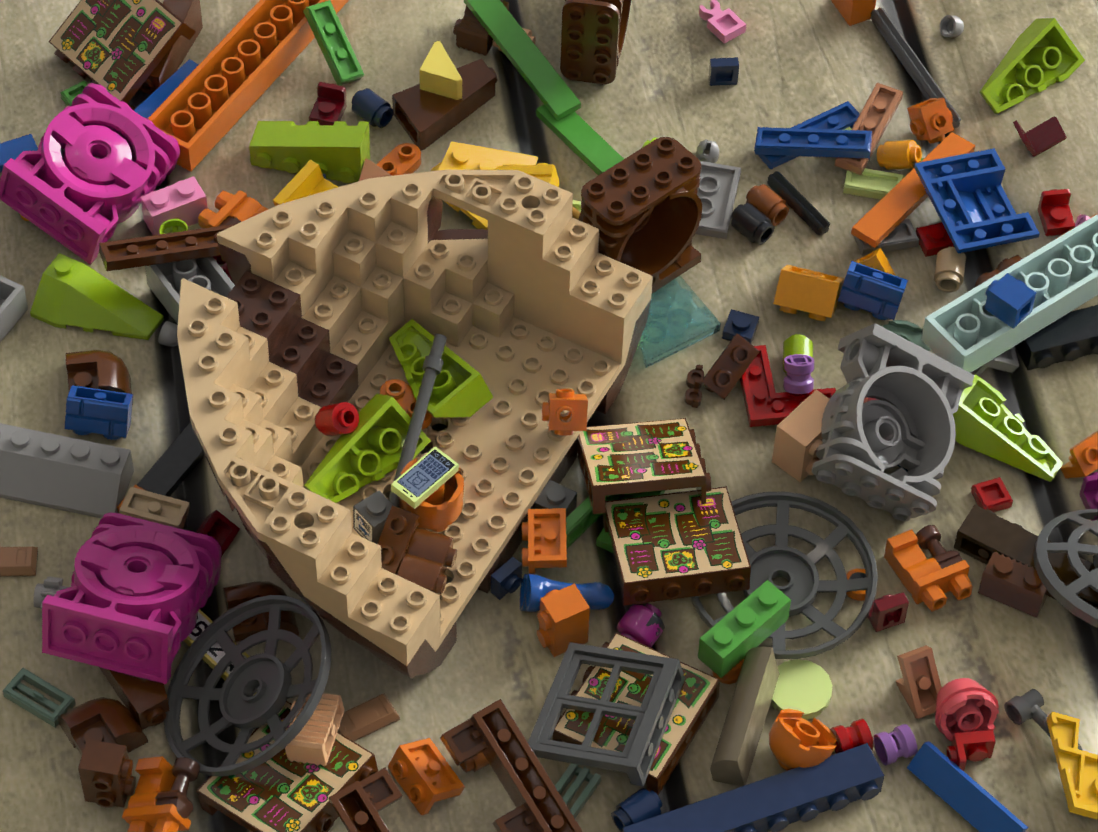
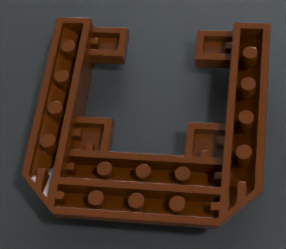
M501 699L478 711L470 719L441 735L440 739L457 766L483 752L515 804L516 808L492 823L497 832H583ZM386 767L362 781L354 782L328 799L348 832H389L378 812L400 800L403 795Z

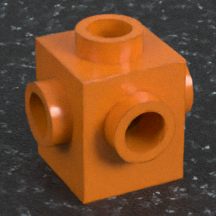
M930 98L907 108L911 119L910 128L917 140H928L930 144L945 139L944 134L954 131L952 124L953 116L949 108H947L944 98Z
M557 389L556 394L549 393L548 402L542 403V421H547L548 429L554 430L556 435L563 436L573 435V431H587L588 399L586 394H575V391L572 389ZM568 410L566 414H561L562 411Z

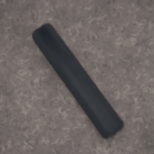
M775 171L768 176L767 184L786 201L817 235L821 236L828 232L830 222L780 172Z

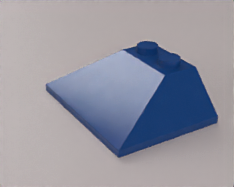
M995 148L915 163L914 168L957 253L1039 238L1040 233L1029 212L1016 214L1001 186L1006 169Z

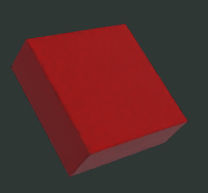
M1000 477L974 484L971 487V493L975 501L983 509L997 512L1012 507L1013 500Z

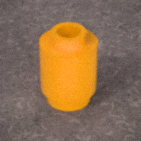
M914 140L887 141L879 145L877 149L878 164L887 170L914 169L915 163H919L922 158L921 148Z

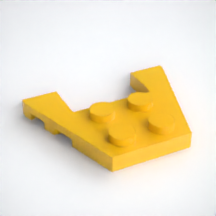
M451 141L438 171L497 170V166H508L510 164L536 165L538 157ZM445 202L456 212L461 210L472 219V225L477 229L483 228L488 230L487 219Z
M1051 712L1047 717V725L1069 812L1098 820V755L1077 748L1080 719Z

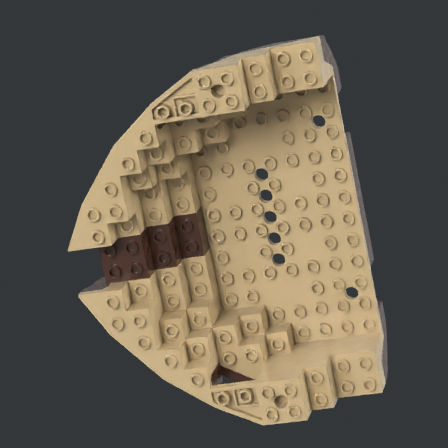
M439 170L369 178L279 204L217 234L221 258L223 261H226L228 271L235 285L226 297L184 278L181 280L177 341L190 421L204 455L231 510L233 511L236 508L243 526L267 558L269 567L290 590L298 594L320 617L347 638L357 642L384 663L411 679L415 675H423L433 671L443 663L457 641L456 620L477 589L488 594L491 589V575L513 556L521 544L522 522H528V509H534L536 499L549 480L558 484L561 483L577 458L578 435L581 431H573V435L567 436L554 434V430L548 429L547 421H542V403L548 402L549 393L556 394L557 389H572L575 391V394H586L587 422L595 410L606 414L621 391L648 319L653 276L598 253L599 229L572 218L573 193L519 170ZM443 201L487 219L488 230H439L441 227ZM411 319L433 336L435 334L446 336L445 346L481 374L493 395V398L471 417L435 418L432 415L431 424L422 430L431 440L427 446L431 449L436 446L457 462L460 473L464 478L463 509L456 521L448 525L446 530L435 532L454 538L453 548L457 549L454 566L452 568L447 567L444 575L451 577L453 580L446 584L442 594H436L383 569L381 546L361 537L353 528V506L378 490L384 496L385 493L391 491V484L394 481L397 469L387 473L384 478L363 486L358 492L338 503L311 492L304 486L341 436H326L316 428L315 416L323 406L348 402L359 412L375 394H380V388L386 381L400 379L410 386L389 337ZM568 410L562 411L561 414H566ZM435 424L447 426L445 430L435 431L431 427ZM419 453L415 459L417 458V461H419L427 453Z

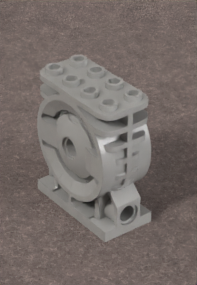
M874 323L840 339L837 350L844 353L840 368L847 384L832 395L825 407L821 427L823 444L819 445L816 451L817 457L821 460L813 463L812 473L816 475L817 480L820 482L833 484L841 488L843 493L849 496H857L867 501L869 506L891 513L892 517L897 520L909 521L910 518L927 515L936 510L937 501L932 496L940 493L941 484L937 479L943 477L944 468L952 456L955 445L956 431L953 413L958 411L962 390L972 386L974 375ZM868 397L879 399L863 403L864 399ZM896 465L901 466V468L896 469L891 474L884 473V470Z

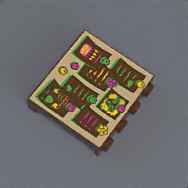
M81 0L49 40V43L57 49L54 53L67 64L69 61L75 64L72 69L85 79L89 76L92 79L90 83L102 85L110 94L118 100L126 102L132 110H135L136 108L129 103L131 98L178 38L182 35L190 41L196 31L159 0Z
M686 418L587 427V431H581L578 435L577 457L593 514L606 513L605 496L695 487L701 504H706V492L711 491V477L709 472L706 473L705 459L701 458L700 445L696 443L694 429H689Z
M727 486L711 488V491L706 492V504H701L697 490L605 501L606 513H603V527L605 533L609 532L623 587V605L750 590L751 566Z
M617 632L610 642H605L602 645L604 648L672 658ZM681 661L680 664L685 681L646 779V790H653L657 795L663 789L719 698L720 679ZM589 666L583 676V684L578 691L574 690L571 695L600 700L612 668ZM621 670L609 702L641 707L653 675ZM566 708L557 722L553 732V740L582 745L595 713ZM603 715L591 747L623 752L635 720Z
M286 701L278 713L281 721L291 711L292 704ZM266 723L256 728L247 744L269 734L271 730ZM337 732L326 766L321 764L317 766L314 763L309 764L308 762L305 764L303 762H291L288 760L284 748L270 760L254 769L236 775L210 776L196 792L202 809L213 816L217 811H220L251 832H328L332 828L334 821L339 817L328 798L354 782H360L376 773L378 767L375 755ZM274 739L259 749L242 753L235 764L248 760L264 751L275 742Z

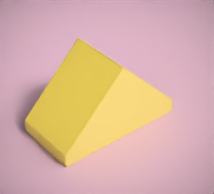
M440 40L436 41L419 70L420 89L455 100L462 99V78Z

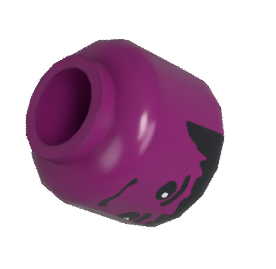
M647 603L645 606L633 604L618 622L617 630L619 634L652 648L663 633L665 625L660 618L662 616L661 611L652 604Z

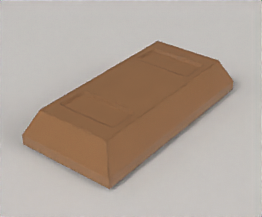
M0 547V576H36L38 547Z
M383 693L345 711L338 732L354 742L400 720V717L386 694Z

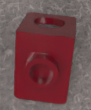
M1055 116L1026 133L1017 120L1013 122L1023 143L1033 157L1067 138Z

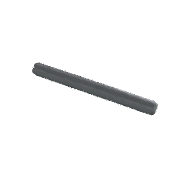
M883 8L874 9L871 12L870 19L927 100L930 98H944L947 108H949L953 116V128L959 127L960 116Z

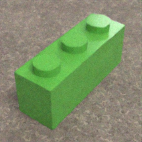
M769 580L765 581L700 637L698 659L722 678L745 658L748 650L759 646L788 620L791 599Z

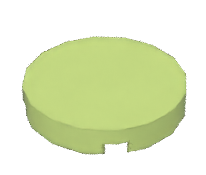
M802 659L785 661L778 666L779 677L770 703L775 710L777 708L779 711L784 709L799 710L804 712L802 718L805 720L819 716L828 707L832 696L833 685L826 671L821 666Z

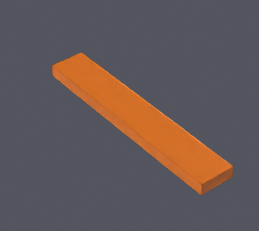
M951 132L921 162L972 153L975 150V145ZM915 168L852 227L851 234L876 248L928 197Z

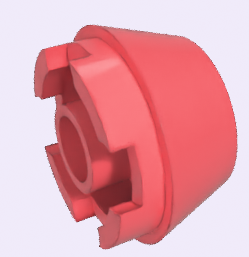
M969 678L952 680L940 689L936 698L935 723L938 730L948 740L952 742L954 733L994 731L995 726L993 723L997 714H999L998 701L989 690Z

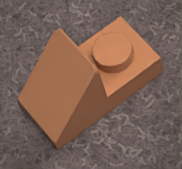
M925 645L897 656L903 678L896 680V684L917 719L935 713L936 698L942 688L932 648Z

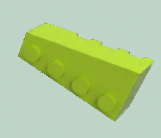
M258 121L249 145L251 165L286 171L288 173H298L309 160H312L319 164L322 174H326L327 179L344 183L358 182L365 159L371 160L369 122L359 121L358 126H347L346 121H335L333 126L319 125L318 121H308L305 125H296L293 121Z

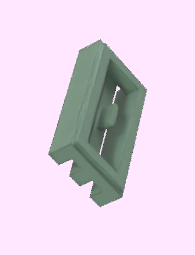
M22 668L3 689L5 698L55 728L59 724L58 716L76 705L75 698L25 668ZM24 680L28 682L29 684L33 685L34 687L38 688L39 690L43 691L44 693L61 702V705L59 706L55 704L51 700L44 697V695H42L41 693L37 692L36 690H32L31 688L22 684L21 681ZM27 697H29V698H31L32 700L36 701V702L39 703L40 705H38V704H36L35 702L31 701V700L28 699Z
M571 763L555 787L561 795L574 775L577 776L562 797L565 804L568 805L584 780L589 782L570 809L573 817L576 818L600 784L601 775L597 773L593 775L590 773V769L585 766L582 769L578 764Z

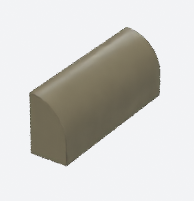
M754 647L746 652L710 767L713 781L738 786L746 785L779 677L773 647Z

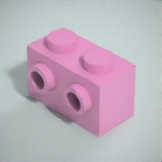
M194 176L140 197L143 220L152 235H160V226L169 219H181L188 226L198 223L199 214L204 209H207L206 195Z

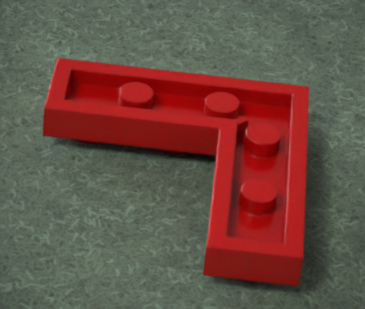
M766 345L754 346L760 352L740 378L750 427L778 425L815 390H818L829 399L836 392V388L814 389L805 394L776 393Z

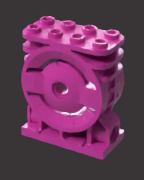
M89 83L83 89L82 94H78L73 99L72 105L66 106L50 122L41 138L37 151H23L15 160L10 158L4 164L0 178V200L91 265L98 256L99 243L107 242L114 235L117 224L127 220L136 212L141 204V196L155 191L156 186H160L165 180L166 175H170L173 172L180 155L179 144L173 136L167 135L157 128L152 121L136 113L126 102L120 101L110 94L105 87L100 84ZM60 147H62L63 149H65V150H64V162H63L62 157H61Z
M109 512L104 514L99 521V525L93 530L91 538L81 546L76 554L71 587L57 591L54 596L47 595L42 602V653L167 684L171 677L172 662L181 648V642L193 631L199 609L205 606L207 599L213 592L214 586L217 585L220 579L221 546L214 538L208 535L119 513Z

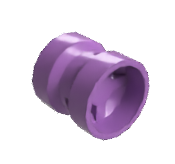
M803 354L785 357L784 370L787 372V376L784 377V390L793 394L811 392L814 388V379L811 377V372L814 371V358Z
M906 724L895 727L893 732L887 733L884 731L873 736L875 751L879 760L885 766L895 763L899 757L908 758L916 755L918 752L914 734Z

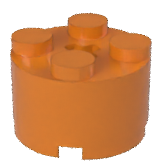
M417 458L410 461L404 467L401 475L417 462ZM460 469L415 509L399 497L401 509L419 515L418 523L420 524L417 527L431 529L434 532H442L460 516L464 497V478L460 473Z

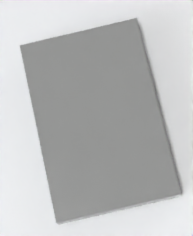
M700 161L701 180L697 195L702 201V217L695 234L727 239L741 168Z

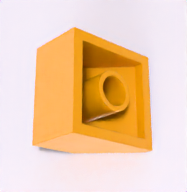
M786 265L781 269L773 304L779 305V310L786 313L797 314V310L809 312V318L825 321L826 317L832 318L835 313L845 278Z

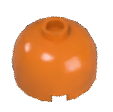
M793 709L781 710L769 733L771 751L778 760V764L787 771L797 767L807 768L819 765L831 756L836 747L834 744L837 741L832 731L821 721L813 718L812 722H809L802 718L804 712Z

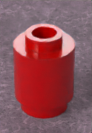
M348 402L323 406L315 416L316 428L326 436L352 433L359 424L358 411Z

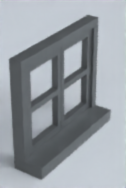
M570 642L528 741L536 757L627 773L632 785L644 787L685 681L679 659ZM582 664L612 668L600 700L569 695ZM621 670L653 675L641 707L609 702ZM563 708L595 713L582 745L550 740ZM603 715L635 720L623 752L591 747Z

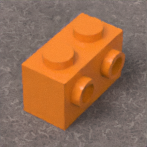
M575 583L560 590H552L540 598V612L537 613L539 621L537 637L544 648L548 647L552 655L556 657L566 652L570 642L578 644L588 642L590 607Z

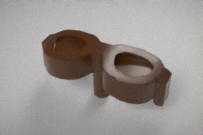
M697 365L687 375L686 384L690 389L686 391L684 399L688 405L694 408H698L701 405L702 393L700 388L703 384L701 381L704 378L703 365Z

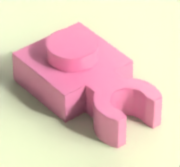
M710 0L711 10L706 9L703 5L699 6L700 18L707 21V28L724 44L746 32V24L730 8L722 11L717 0Z

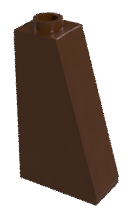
M200 0L163 1V4L192 27L196 33L190 41L182 35L178 38L138 89L139 91L152 94L178 70L203 28Z
M482 58L457 68L462 78V99L455 100L421 90L420 84L392 95L395 118L421 151L429 147L495 96V83L498 81L494 69L488 67Z
M99 667L142 730L149 726H156L165 720L166 712L170 710L164 683Z

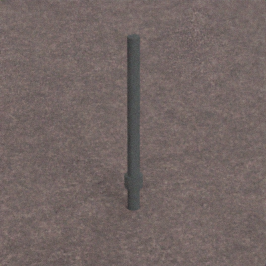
M435 334L430 354L424 360L422 369L425 372L394 481L400 477L404 467L413 460L435 379L442 370L444 361L441 358L447 337L441 334ZM391 491L388 500L395 507L399 508V497Z

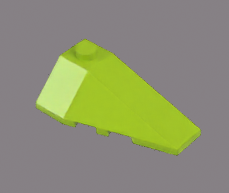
M1055 18L1035 19L1017 38L979 93L994 113H1000L1024 101L1025 98L1035 93H1040L1057 82L1068 79L1085 59Z
M61 253L55 257L43 272L30 311L31 317L57 328L66 329L67 325L83 327V331L93 332L94 329L111 331L114 336L149 340L164 320L162 314L86 264Z
M411 319L389 337V340L417 400L425 372L422 367L425 357L430 354L434 336ZM445 346L441 358L444 361L442 370L436 376L427 411L435 418L471 417L493 398V395L481 374Z
M974 374L972 386L962 390L958 411L953 413L956 431L955 441L965 447L1051 482L1063 462L1039 436L1031 435L1024 428L1023 423L1025 420L1019 413L1013 415L1003 404L1006 399L999 391L977 374Z
M375 394L358 412L359 424L352 433L343 434L338 438L304 484L307 490L338 503L358 492L363 486L373 481H378L384 478L387 473L397 469L411 417L392 396ZM422 430L413 460L431 442Z

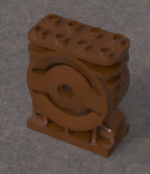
M565 0L562 9L560 70L564 77L572 81L600 85L609 84L615 80L619 58L625 41L631 0Z
M660 137L590 180L582 187L581 213L578 220L599 229L598 253L652 275V293L701 262V253L692 246V238L698 229L702 217V201L697 195L701 180V162L674 138Z

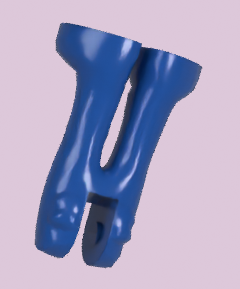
M524 574L520 588V610L523 612H537L540 610V598L552 590H560L574 583L555 581L535 574ZM601 582L575 584L589 605L590 610L606 609L614 600V593L606 584Z

